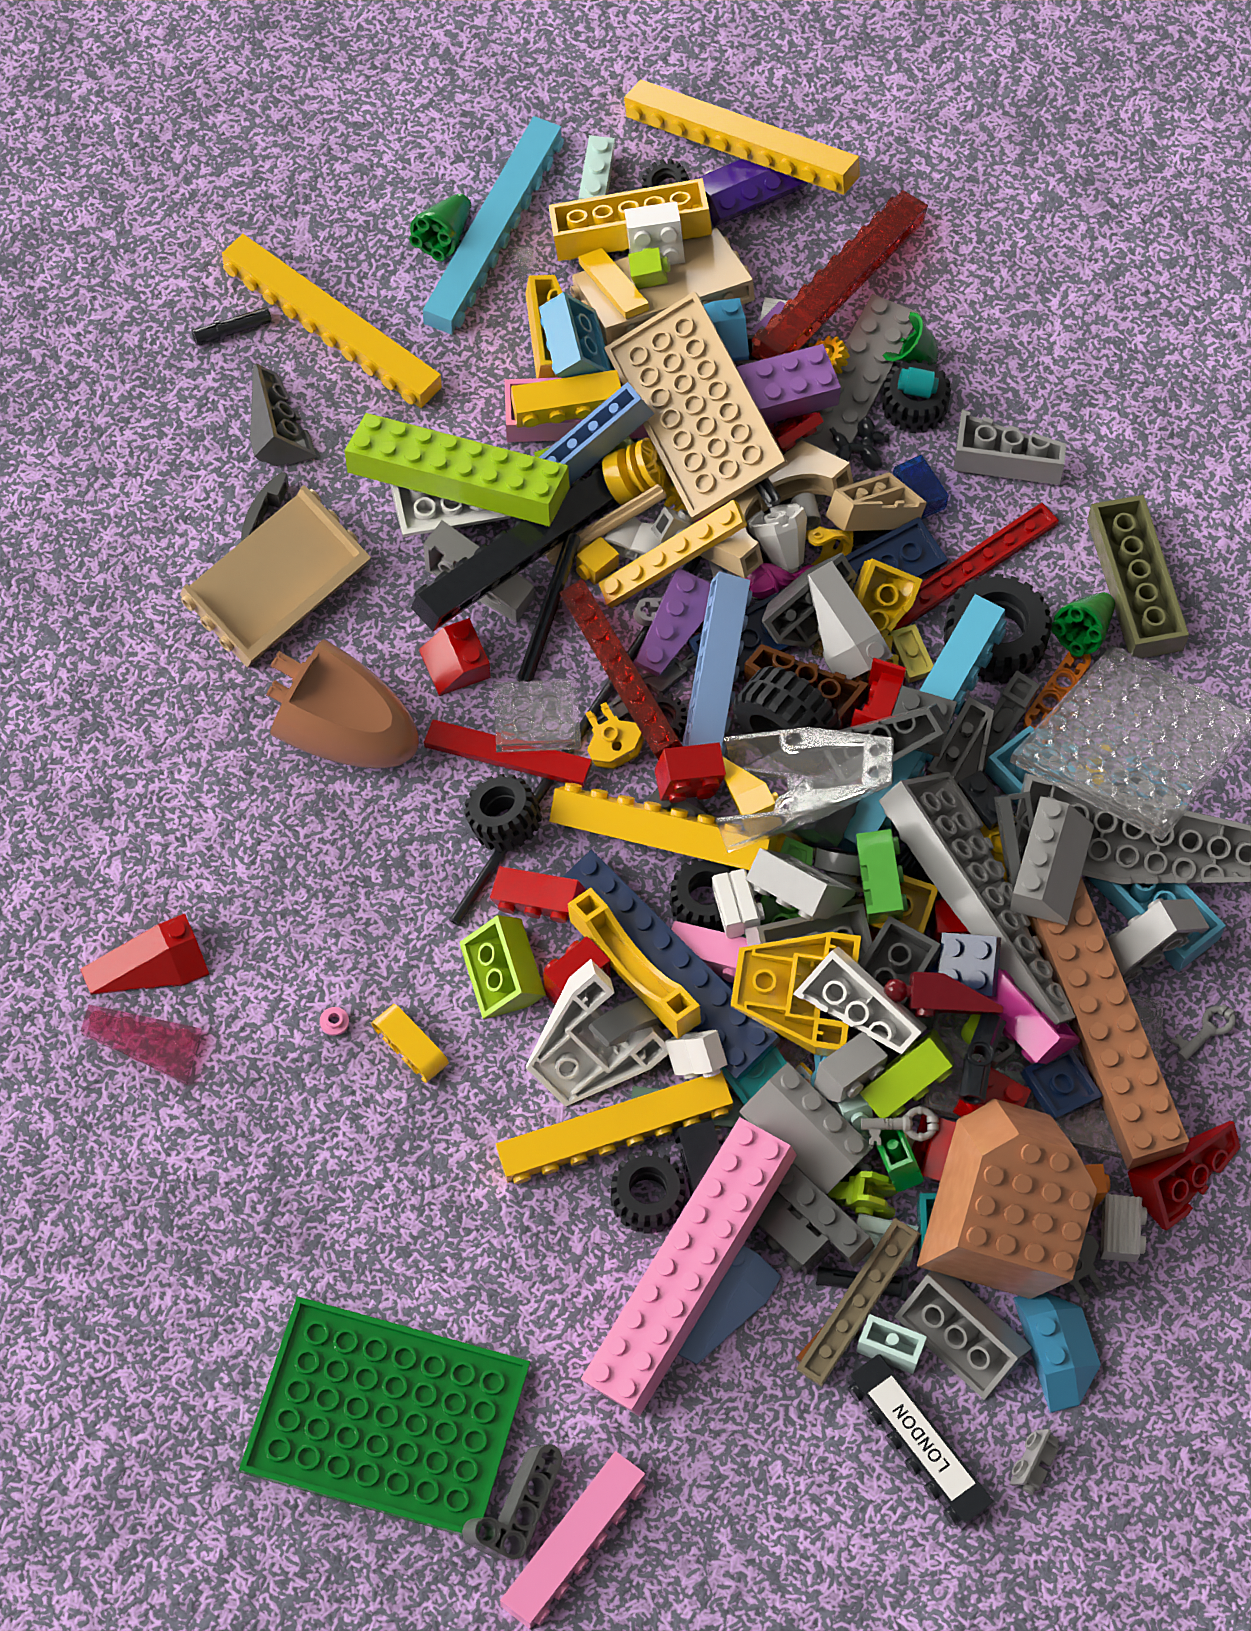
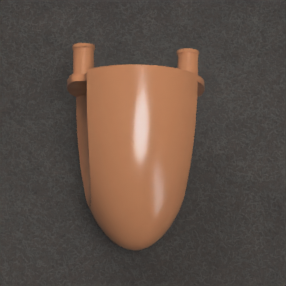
M325 639L317 644L311 656L302 663L288 657L281 651L277 653V658H274L271 668H275L293 678V683L290 688H287L274 680L273 686H270L266 696L282 703L270 731L271 736L312 755L337 763L363 768L399 766L409 761L416 754L419 745V735L412 716L398 696L361 662Z

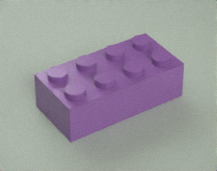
M823 344L737 367L767 424L839 405L841 386Z

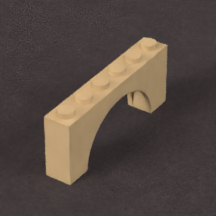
M803 440L799 441L784 454L788 465L768 477L781 496V501L801 493L832 497L835 489L853 484L849 462ZM755 486L732 499L739 503L746 523L756 513L760 511L765 512L770 508L766 505ZM748 526L699 555L744 579L763 563L759 542L750 537Z

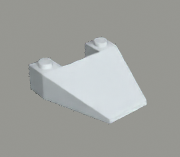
M591 959L569 977L526 1065V1069L565 1107L650 1070L668 1055L665 1041L669 1038L658 1025L633 1032L629 1035L626 1042L606 1047L589 1030L588 1026L590 1023L605 1014L599 1006L615 993L610 977Z

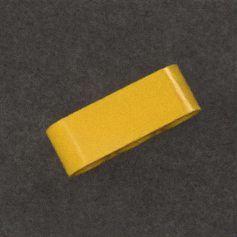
M396 1004L390 1006L371 1022L377 1034L381 1033L384 1036L382 1039L397 1054H402L403 1058L401 1059L416 1074L420 1073L423 1076L421 1078L423 1082L427 1083L449 1065V1061L443 1052Z

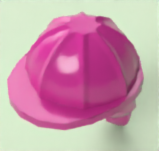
M762 563L745 579L750 580L749 590L752 591V597L765 599L786 588L803 572L815 565H806L798 571L790 573L777 565Z

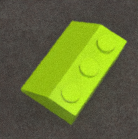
M497 915L459 942L483 1019L527 1008L546 996L521 918Z
M933 1028L904 1053L885 1066L886 1071L873 1082L870 1080L863 1085V1089L859 1093L879 1118L885 1119L889 1116L893 1119L906 1109L903 1104L913 1098L917 1101L929 1091L926 1086L935 1079L938 1083L946 1079L953 1072L950 1068L954 1064V1059L938 1032Z

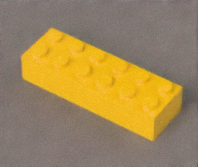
M703 179L549 205L558 261L573 260L599 248H602L606 253L629 249L624 209L677 202L682 240L711 235L712 227Z

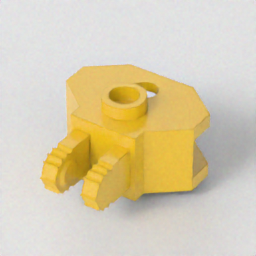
M605 702L601 704V710L604 716L608 718L604 723L599 725L596 716L591 710L585 713L593 727L592 731L594 733L587 751L596 767L614 770L636 758L641 751L645 739L637 723L618 720L617 716L614 717Z

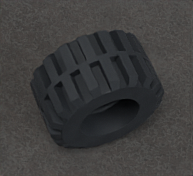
M911 360L910 364L902 362L899 368L895 366L891 369V374L888 373L882 397V410H885L884 415L886 419L891 418L890 423L894 427L899 424V430L904 432L906 428L911 429L910 433H916L917 429H921V433L928 431L929 426L933 430L937 427L938 422H943L947 414L951 395L949 378H945L946 373L943 370L938 371L937 365H927L928 361L922 360V363H917V360ZM913 367L935 372L934 377L939 378L936 394L931 393L930 397L924 401H914L904 395V390L898 389L901 369Z
M498 774L496 778L491 776L487 778L486 782L478 783L476 785L478 788L470 791V798L465 801L466 808L464 809V814L479 843L485 845L487 849L492 850L495 848L497 852H503L505 848L508 851L514 850V847L517 845L520 847L525 845L524 841L527 839L531 840L534 837L533 832L539 830L540 825L538 822L542 821L541 808L530 786L521 777L516 778L513 774L505 777L504 774ZM510 809L507 813L496 817L503 810Z
M698 858L691 859V865L687 862L681 865V871L677 870L674 874L670 891L671 913L673 917L677 915L676 921L711 930L719 929L720 932H724L717 903L712 905L699 904L691 898L690 893L699 887L713 888L712 877L722 873L729 874L732 871V866L722 865L721 863L705 859L699 861Z
M640 1151L639 1157L631 1154L628 1156L627 1163L622 1160L618 1164V1171L615 1170L612 1175L610 1200L611 1206H614L613 1212L616 1217H621V1223L624 1226L628 1223L631 1224V1230L635 1232L638 1231L639 1227L644 1228V1233L650 1234V1228H655L656 1233L663 1231V1225L666 1224L669 1228L673 1225L674 1218L678 1219L681 1215V1209L684 1208L685 1177L683 1172L679 1173L680 1167L676 1162L670 1164L671 1158L664 1155L663 1158H660L659 1152L652 1151V1155H646V1151ZM653 1180L665 1189L666 1195L656 1203L644 1204L637 1201L631 1195L630 1190L639 1181Z

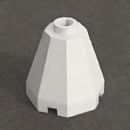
M797 503L770 508L771 513L764 515V511L756 513L747 521L748 529L754 540L759 542L761 550L770 563L790 573L797 571L798 567L804 562L807 524L804 508H800Z

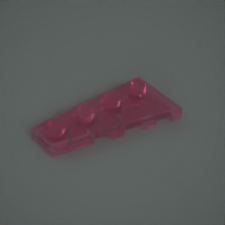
M88 1005L80 1030L82 1035L113 1050H117L137 1062L140 1061L164 1075L167 1074L187 1085L202 1035L201 1028L94 1005Z

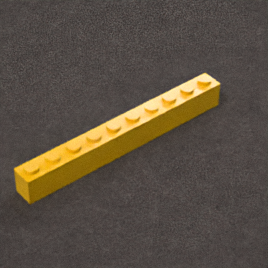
M640 80L624 97L627 118L845 195L860 177L859 156L650 82Z
M241 234L222 252L223 268L231 277L237 276L249 290H256L261 293L267 303L270 305L276 304L288 318H295L300 321L309 333L315 332L321 336L327 346L336 347L348 361L352 362L354 360L360 364L366 374L370 376L375 375L381 379L382 384L387 389H394L399 392L408 404H415L422 408L442 388L441 374L245 234Z

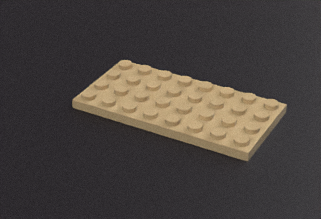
M695 291L604 347L614 369L618 371L622 384L625 385L628 382L655 413L643 425L690 517L694 521L788 465L700 297Z

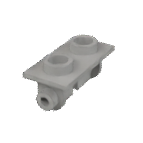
M1035 1430L1028 1436L1025 1442L1026 1450L1022 1458L1013 1466V1477L1009 1483L1010 1485H1024L1022 1490L1030 1495H1034L1035 1491L1040 1490L1047 1471L1041 1468L1039 1464L1041 1462L1047 1467L1051 1466L1060 1448L1058 1445L1059 1439L1050 1435L1052 1430Z

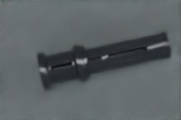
M818 1266L816 1285L849 1289L859 1272ZM909 1274L894 1276L882 1295L899 1297L901 1301L906 1302Z

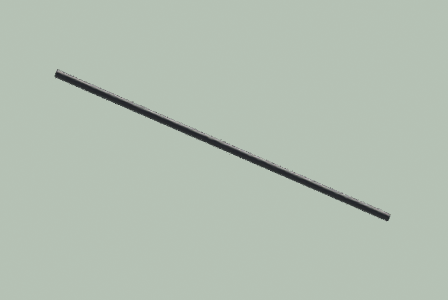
M697 556L685 563L682 570L692 574L702 557ZM650 626L642 628L588 709V711L591 710L596 718L601 711V704L608 701L636 659ZM586 714L561 752L573 754L591 727ZM547 778L541 780L533 792L538 804H540L555 780ZM507 848L503 852H497L495 849L450 917V922L459 926L508 852Z

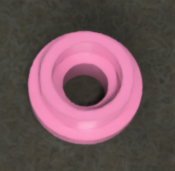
M339 1007L326 1009L320 1017L321 1029L326 1034L332 1036L344 1033L349 1026L348 1014ZM332 1017H338L340 1019L339 1022L335 1024L330 1023L329 1020Z

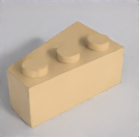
M889 472L835 489L825 516L843 531L891 530L917 517L921 519L927 502Z

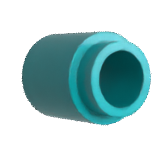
M913 367L908 369L902 368L898 389L904 390L905 394L929 398L931 393L936 394L939 378L934 377L935 372Z

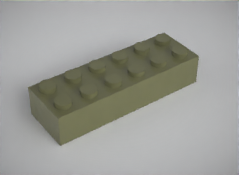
M1144 495L1091 504L1087 523L1109 593L1115 600V612L1130 660L1184 651L1189 633Z

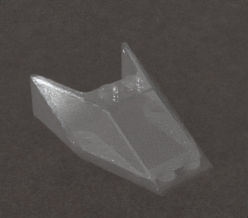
M812 727L724 737V744L732 763L752 775L786 780L787 791L776 800L774 811L717 818V825L727 853L815 822L892 785L894 740L891 737ZM786 802L785 809H783L782 806Z

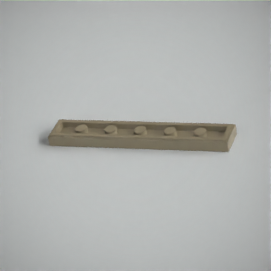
M894 1218L797 1366L796 1371L820 1387L823 1386L921 1235L919 1232L899 1219Z

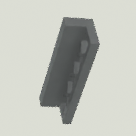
M1029 791L994 797L1007 882L1012 884L1013 891L1021 867L1020 859L1024 855L1027 843L1023 848L1018 845L1016 830L1020 825L1029 831L1030 835L1034 821ZM1024 799L1025 811L1019 819L1013 816L1011 800ZM1025 817L1027 819V825H1025L1022 822Z

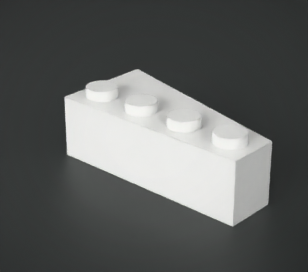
M840 947L833 949L793 994L816 1005L815 1007L822 1011L829 1012L838 1017L849 1026H854L867 1033L871 1038L900 1054L904 1053L927 1028L900 1002L892 1001L884 993V987Z

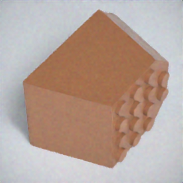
M992 1099L986 1105L957 1119L917 1267L1028 1299H1032L1073 1280L1097 1188L1077 1150L1051 1115L998 1099Z

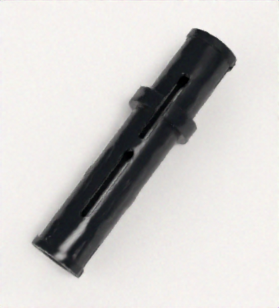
M266 306L221 321L217 319L212 324L191 329L194 342L198 346L216 339L221 341L231 334L272 323V319Z

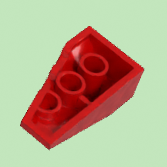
M185 913L157 924L80 969L91 995L124 992L129 989L139 988L154 989L160 986H183L210 975Z
M1228 1121L1190 1138L1183 1153L1128 1171L1134 1197L1142 1198V1206L1147 1208V1212L1163 1230L1167 1231L1191 1212L1193 1207L1188 1203L1195 1194L1199 1192L1204 1195L1209 1189L1206 1183L1213 1172L1221 1173L1241 1148L1235 1123Z

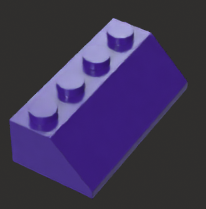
M745 159L737 160L693 179H703L710 220L714 227L799 191L808 184L806 181Z

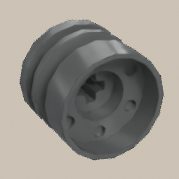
M817 848L814 867L826 871V875L856 891L854 897L842 907L861 903L865 907L864 897L856 895L857 892H863V885L859 883L861 871L858 853L830 848Z

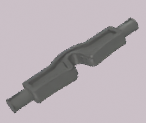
M692 652L681 661L678 658H674L659 676L647 672L635 678L625 693L608 704L614 717L617 716L618 720L623 721L628 716L637 712L639 705H642V700L644 698L648 700L642 691L644 688H650L657 695H659V692H664L663 694H665L672 686L687 676V669L697 663L694 653ZM603 714L597 718V723L600 725L607 721L608 718Z

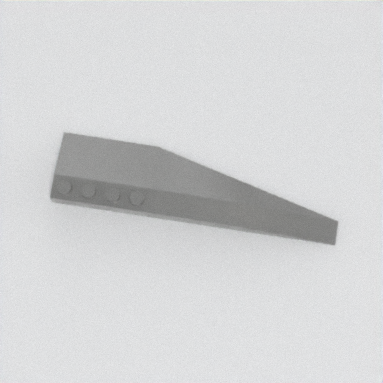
M1025 773L1021 792H1030L1034 818L1041 796L1069 803L1094 825L1081 873L1083 876L1118 884L1251 882V825ZM1019 799L1016 812L1017 819L1025 811L1024 799ZM1026 817L1022 821L1025 825H1027ZM1019 825L1016 830L1018 845L1022 848L1029 839V831Z

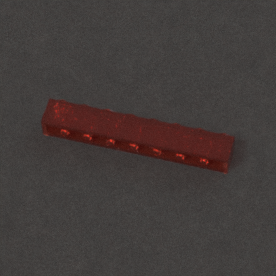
M583 578L559 592L656 758L659 760L665 748L682 747V742Z

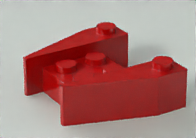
M873 658L869 681L866 680V683L869 684L867 700L865 701L863 711L855 709L851 727L892 716L901 687L906 686V667ZM870 775L857 783L865 785Z

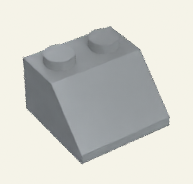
M861 1032L819 1063L813 1088L823 1098L840 1103L848 1096L853 1098L863 1089V1085L870 1080L873 1082L886 1071L885 1065L888 1055L865 1032Z

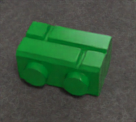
M893 1129L881 1130L879 1134L881 1145L877 1147L896 1192H901L922 1183L924 1178L904 1131Z

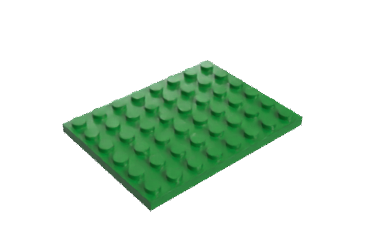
M297 1296L239 1467V1472L463 1536V1526L468 1520L485 1517L530 1368V1361ZM482 1525L479 1526L478 1535L480 1534Z

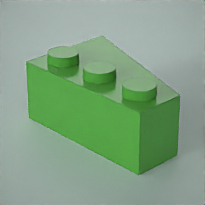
M891 829L856 834L868 924L884 923L889 916L898 921L903 920V912L908 911L906 894H901L900 883H904L902 865L897 866L895 855L900 854L898 837H892Z

